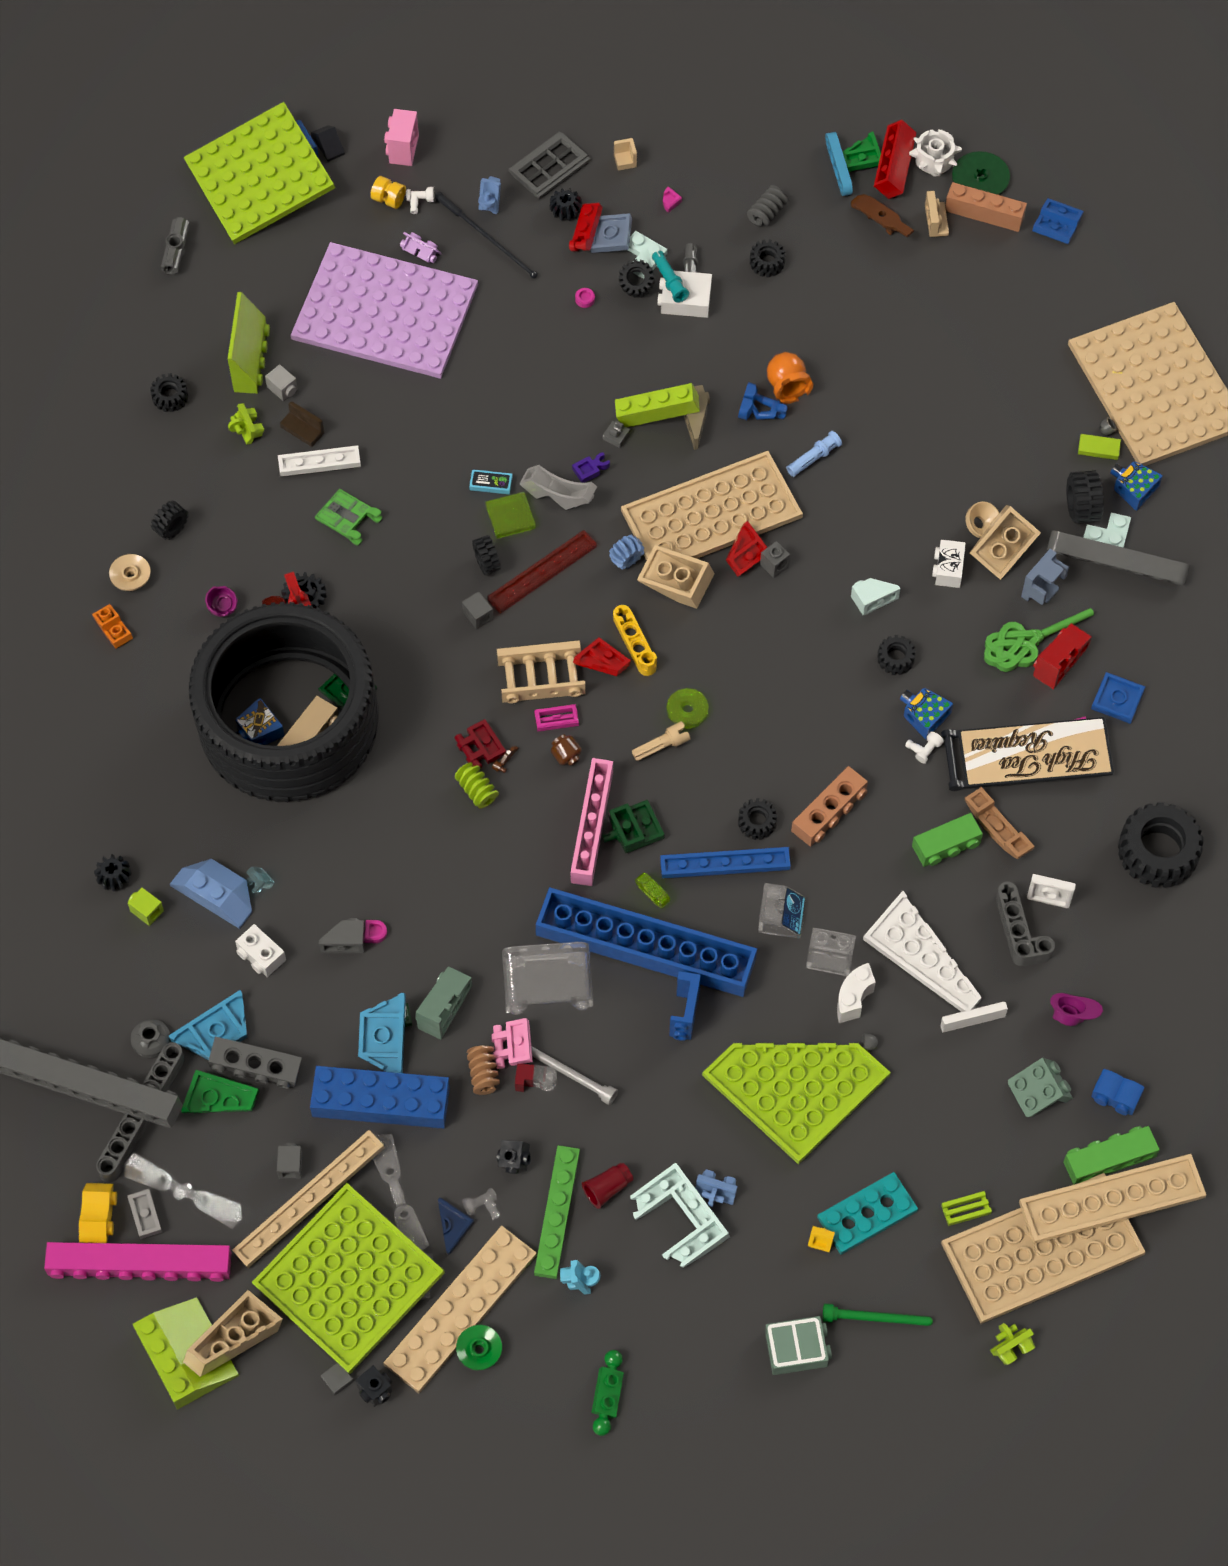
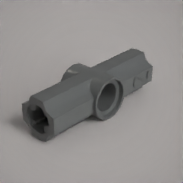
M182 217L173 219L170 233L166 237V248L161 270L169 275L178 273L181 259L185 254V243L190 222Z

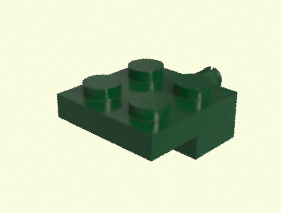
M648 799L629 806L627 803L609 810L608 818L613 831L601 835L604 843L617 839L621 843L625 854L665 838V834Z

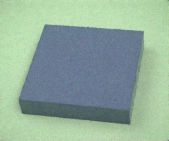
M631 214L600 216L590 249L591 253L629 250L632 224Z

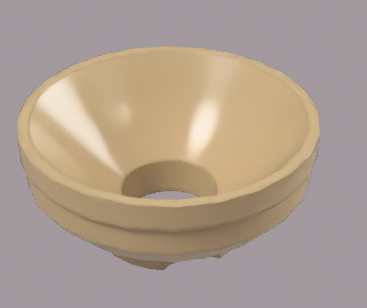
M982 501L972 505L966 513V525L969 531L975 537L981 538L992 521L997 517L999 511L988 502ZM976 517L981 519L983 523L982 528L975 526L974 519Z

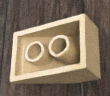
M1006 505L970 551V554L1001 580L1041 532L1011 506Z
M654 545L637 580L681 604L697 609L714 576V572L708 562Z

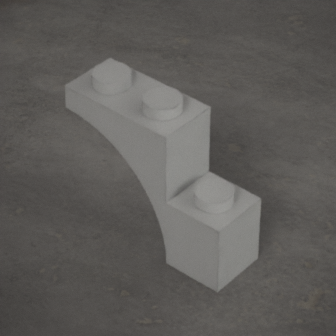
M540 465L528 468L520 482V485L536 499L550 496L565 510L590 503L594 498V492L597 488L592 482L578 483L560 478Z

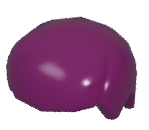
M213 586L206 593L205 603L211 614L217 617H227L236 610L238 602L236 594L227 586Z

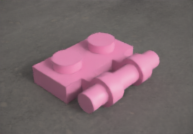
M527 1018L506 1022V1031H502L501 1025L493 1026L492 1042L495 1046L493 1055L496 1058L494 1061H496L497 1069L505 1068V1060L508 1058L511 1066H515L517 1063L533 1062L530 1024ZM505 1040H507L508 1049L503 1048Z

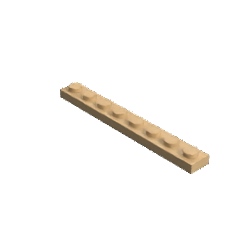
M368 1130L232 1250L247 1268L252 1266L385 1148L384 1145Z

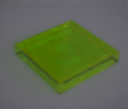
M525 492L485 501L496 538L536 529Z

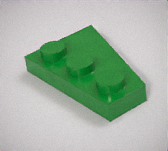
M195 1070L181 1112L252 1111L259 1089Z

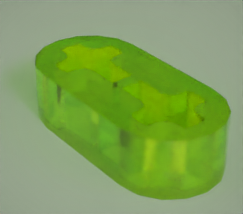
M645 872L635 879L638 888L659 908H663L671 901L669 895Z

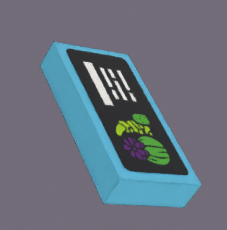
M472 470L469 488L471 491L510 495L512 474Z

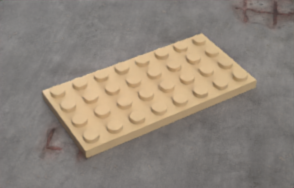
M769 451L621 506V512L633 535L642 542L646 560L654 545L697 559L733 545L743 523L749 521L759 535L803 517L801 509Z
M1102 1173V1174H1100V1175H1098V1176H1095V1177H1093V1178H1090V1179H1088V1180H1086V1181H1090V1180L1098 1179V1178H1101V1177H1105L1106 1175H1105V1173ZM1021 1208L951 1236L941 1242L980 1324L1145 1255V1250L1129 1219L1033 1244Z

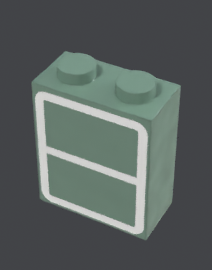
M820 1316L766 1324L765 1335L773 1375L828 1366V1359H832L830 1345L825 1344L824 1337H827V1328L825 1323H821Z

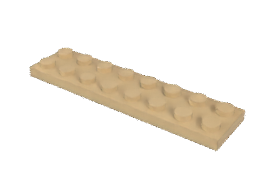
M1191 1154L1026 1197L1020 1199L1019 1204L1033 1244L1203 1199L1206 1197V1192Z
M501 1226L384 1361V1366L416 1392L420 1393L456 1351V1343L460 1334L468 1327L478 1325L533 1261L537 1253Z

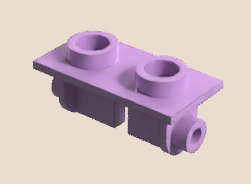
M405 232L403 233L407 238L406 240L403 239L400 243L402 250L415 256L419 249L417 257L427 263H434L436 261V253L442 254L437 249L438 246L433 242L427 241L425 243L421 241L419 235L413 232L410 235Z

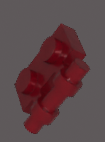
M485 719L467 728L468 737L464 738L461 733L454 737L457 747L466 755V761L473 763V766H480V769L483 767L479 762L481 759L484 758L490 764L503 757L506 753L505 748ZM475 744L478 751L473 752L470 746Z

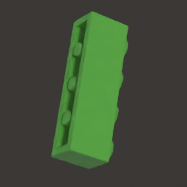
M1137 1126L1129 1130V1133L1123 1135L1120 1133L1114 1134L1108 1140L1100 1142V1140L1094 1141L1086 1148L1071 1149L1065 1156L1064 1165L1073 1185L1102 1173L1107 1175L1156 1158L1160 1149L1149 1126L1144 1128Z

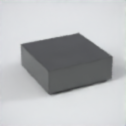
M338 1363L320 1375L334 1395L353 1382L352 1377Z

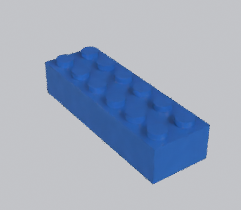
M316 1066L310 1104L312 1117L445 1129L450 1090L449 1077Z

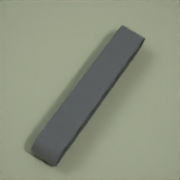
M1051 531L1046 550L1052 549L1058 555L1178 585H1185L1190 568L1189 564L1059 531Z
M172 1042L163 1047L142 1085L151 1084L163 1092L169 1090L185 1061L180 1045ZM178 1053L176 1058H168L170 1054ZM167 1072L166 1076L158 1077L159 1073ZM128 1114L123 1116L97 1161L96 1168L101 1180L109 1183L119 1177L149 1125V1121ZM129 1128H134V1129H135V1131H134L133 1133H131V1134H125V1131H126L127 1129H129ZM124 1147L121 1153H114L116 1148ZM105 1167H113V1169L110 1172H103V1169Z

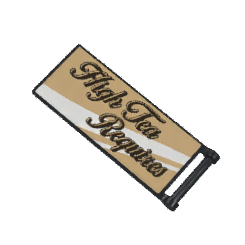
M1104 717L966 730L946 729L941 732L942 738L945 741L950 791L1109 776L1114 773ZM959 738L965 781L958 780L953 739Z

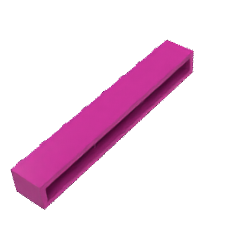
M47 1242L44 1269L47 1275L54 1279H62L64 1276L86 1279L87 1276H92L101 1280H107L110 1277H119L122 1280L141 1277L143 1280L149 1281L155 1280V1278H164L168 1281H176L178 1278L200 1281L203 1278L214 1282H221L224 1279H230L232 1253L230 1247L226 1245Z

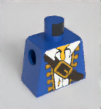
M261 698L256 700L235 720L239 730L236 734L257 744L266 745L285 736L283 726Z

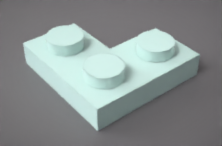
M635 231L630 236L628 251L637 255L635 258L637 261H640V259L644 260V263L647 262L652 270H654L657 265L652 259L653 253L657 252L659 255L658 251L660 250L666 256L667 248ZM638 271L633 272L634 274L644 279L643 273Z
M1111 512L1107 529L1087 524L1083 538L1124 547L1131 517Z

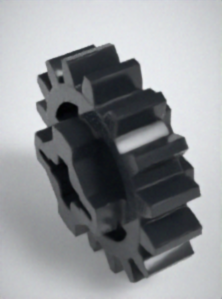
M304 572L303 576L296 573L299 588L308 595L313 608H320L319 604L324 605V598H327L325 584H322L321 578L315 580V574H311L308 577L306 572ZM284 583V589L281 590L282 600L285 604H289L290 591L287 583Z

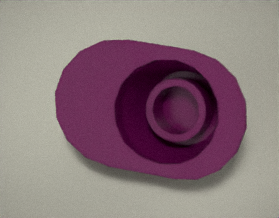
M1056 993L1050 999V1003L1054 1008L1053 1019L1066 1026H1075L1085 1019L1098 1018L1103 1012L1100 1003L1085 997Z

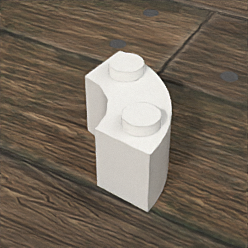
M869 963L853 970L844 980L839 992L837 1005L839 1023L860 1018L861 1002L867 995L874 992L876 982Z

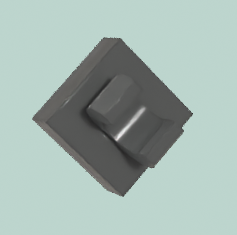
M612 421L603 434V440L620 448L629 436L630 429L624 427V424L618 421Z

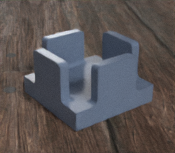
M1049 549L1026 575L1021 595L1026 601L1032 598L1041 605L1044 602L1048 603L1059 590V587L1054 584L1056 579L1060 577L1064 580L1067 577L1069 567L1056 559L1057 553L1052 549Z

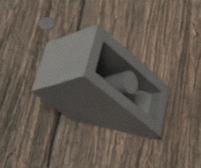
M357 918L341 920L319 940L320 952L364 953V920Z

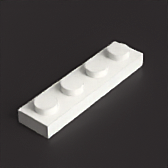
M358 446L278 455L280 476L361 467Z

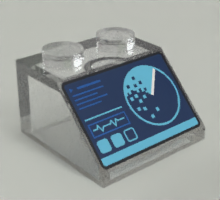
M764 883L758 933L801 939L806 897L787 886Z

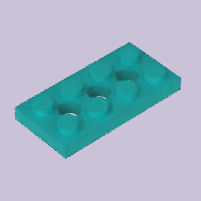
M892 1172L817 1215V1218L823 1228L835 1232L833 1243L842 1255L918 1212V1208L895 1172ZM885 1197L890 1198L893 1201V1205L891 1207H884L880 1200ZM869 1208L874 1212V1216L865 1218L861 1211ZM845 1219H851L855 1226L852 1229H846L842 1222Z

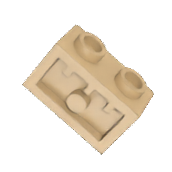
M927 191L925 210L929 237L948 236L949 229L945 203L939 202V199H936L935 191Z

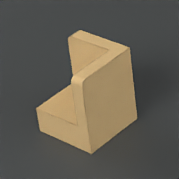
M633 138L614 141V158L618 171L637 167V152Z

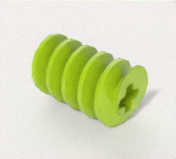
M471 762L466 763L455 773V779L464 788L469 798L473 800L475 806L479 809L485 808L498 797L499 792L497 790L493 791L494 785L489 784V778H484L485 773L479 772L480 766H473Z

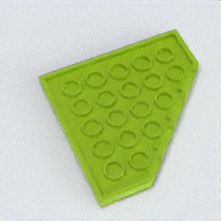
M733 1043L702 1072V1076L797 1164H800L890 1076L891 1072L859 1043H849V1045H836V1043H818V1045H805V1043H787V1045L756 1043L755 1045H742V1043Z

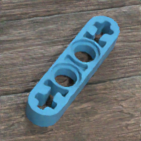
M826 133V146L841 195H851L853 193L852 182L837 133Z

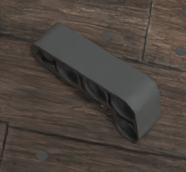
M1012 882L1001 883L997 891L996 903L1013 962L1018 966H1028L1049 961L1055 948L1053 939L1048 936L1031 938L1016 885ZM1008 912H1014L1017 916H1010ZM1014 931H1018V932H1020L1022 935H1021V936H1016V935L1013 934V932H1014ZM1039 947H1046L1049 951H1041ZM1018 951H1025L1028 955H1020Z

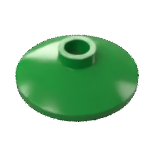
M474 1325L465 1329L458 1337L456 1353L460 1362L467 1368L485 1370L492 1367L499 1360L502 1353V1342L497 1332L485 1325ZM482 1347L484 1350L482 1353H476L475 1349Z

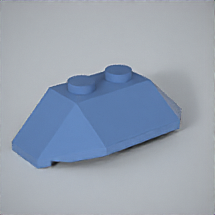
M213 859L182 868L170 883L171 887L239 929L252 914L247 881Z

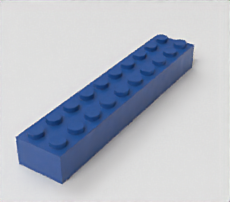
M550 887L536 922V936L677 978L679 971L700 974L701 985L744 997L757 955V948Z

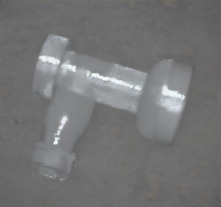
M492 1188L475 1199L467 1197L462 1200L469 1216L475 1214L477 1207L485 1204L493 1220L501 1216L494 1204L497 1196Z

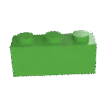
M969 813L915 836L912 847L923 867L928 865L934 866L946 857L952 858L967 848H976L981 843L983 833L973 815Z

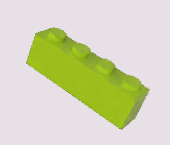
M689 383L615 399L616 418L620 423L624 424V427H631L700 412L699 395L693 384Z

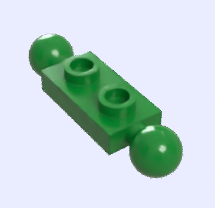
M617 1350L608 1351L604 1357L605 1364L608 1367L602 1366L599 1368L592 1413L599 1415V1418L593 1422V1431L599 1436L607 1435L610 1432L611 1423L608 1418L613 1419L617 1415L624 1372L616 1370L623 1361L621 1353Z

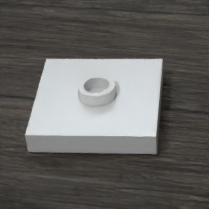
M1033 874L1027 899L1068 909L1076 884Z

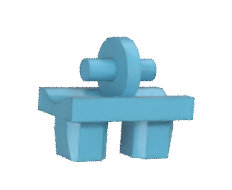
M578 1260L571 1261V1267L560 1268L561 1282L563 1284L567 1283L570 1290L579 1289L584 1295L591 1294L588 1286L596 1285L601 1277L600 1271L596 1267H584Z

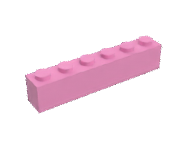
M592 758L571 867V883L587 886H592L613 776V761Z

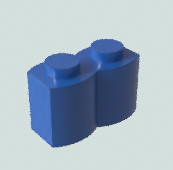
M1103 1069L1091 1097L1099 1105L1114 1107L1115 1111L1119 1114L1133 1115L1143 1094L1144 1087L1135 1081L1123 1078L1117 1073Z

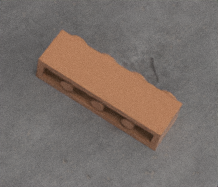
M952 182L947 195L945 210L949 213L1019 232L1025 216L1027 203Z

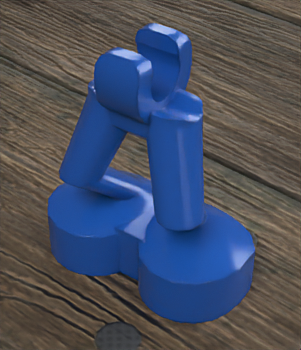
M748 382L738 418L747 420L753 412L757 420L775 419V417L784 419L787 405L779 404L780 401L758 394L757 385ZM755 400L770 407L771 410L759 412L754 405Z

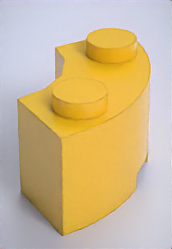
M86 1183L82 1191L79 1242L107 1243L109 1235H113L112 1208L113 1205L117 1204V1192H113V1184Z

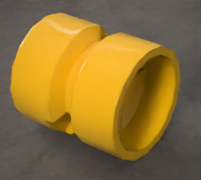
M383 176L377 177L371 189L372 200L380 203L385 202L387 206L398 209L401 206L406 194L405 185L398 182L392 183L390 179Z

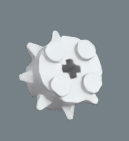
M938 129V132L934 130L929 132L928 130L921 134L919 138L914 137L917 148L910 151L909 155L916 158V165L921 170L932 176H940L949 170L952 165L957 166L954 155L961 152L962 148L954 144V138L951 134Z

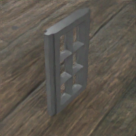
M559 131L509 168L508 172L536 198L540 199L590 162V158ZM563 143L568 149L556 157L551 150ZM572 151L577 158L568 165H565L560 159ZM546 154L554 159L543 168L536 163ZM556 162L559 163L563 169L555 175L550 176L545 171ZM531 165L535 166L539 171L528 179L521 174ZM543 173L548 180L539 187H536L531 181Z

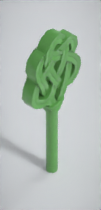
M1089 608L1042 630H1025L1022 624L1008 622L1003 625L1000 632L987 636L984 661L1003 672L1012 671L1017 666H1032L1038 656L1036 646L1043 641L1044 637L1067 628L1071 623L1074 625L1094 616V612Z

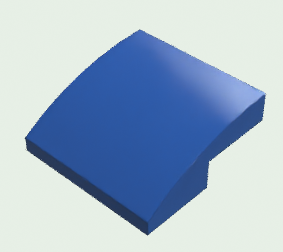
M1047 198L1032 231L1069 244L1084 211Z

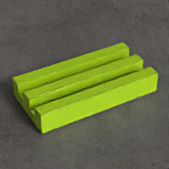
M985 1191L941 1204L948 1226L992 1213ZM981 1199V1201H979V1202H975V1203H972V1204H968V1205H965V1206H961V1207H958V1208H954V1209L948 1210V1208H952V1207H955V1206H959V1205H962V1204H966V1203H969V1202H972V1201H976V1200ZM982 1206L984 1207L983 1210H979L955 1218L950 1217L954 1214L969 1211Z

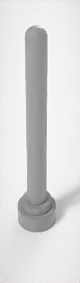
M531 1046L532 1057L599 1094L602 1102L608 1105L613 1103L618 1093L616 1088L612 1086L607 1087L606 1085L601 1086Z

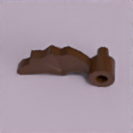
M512 746L504 754L501 762L495 761L492 769L505 773L506 769L503 766L519 748Z

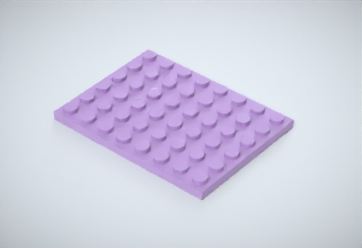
M330 242L293 328L291 339L441 379L478 287V280Z

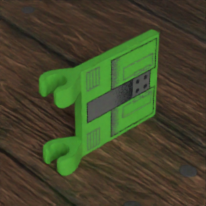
M339 489L318 512L315 519L347 537L353 544L359 545L363 540L360 538V532L354 529L366 515L376 523L382 520L379 509L370 507Z

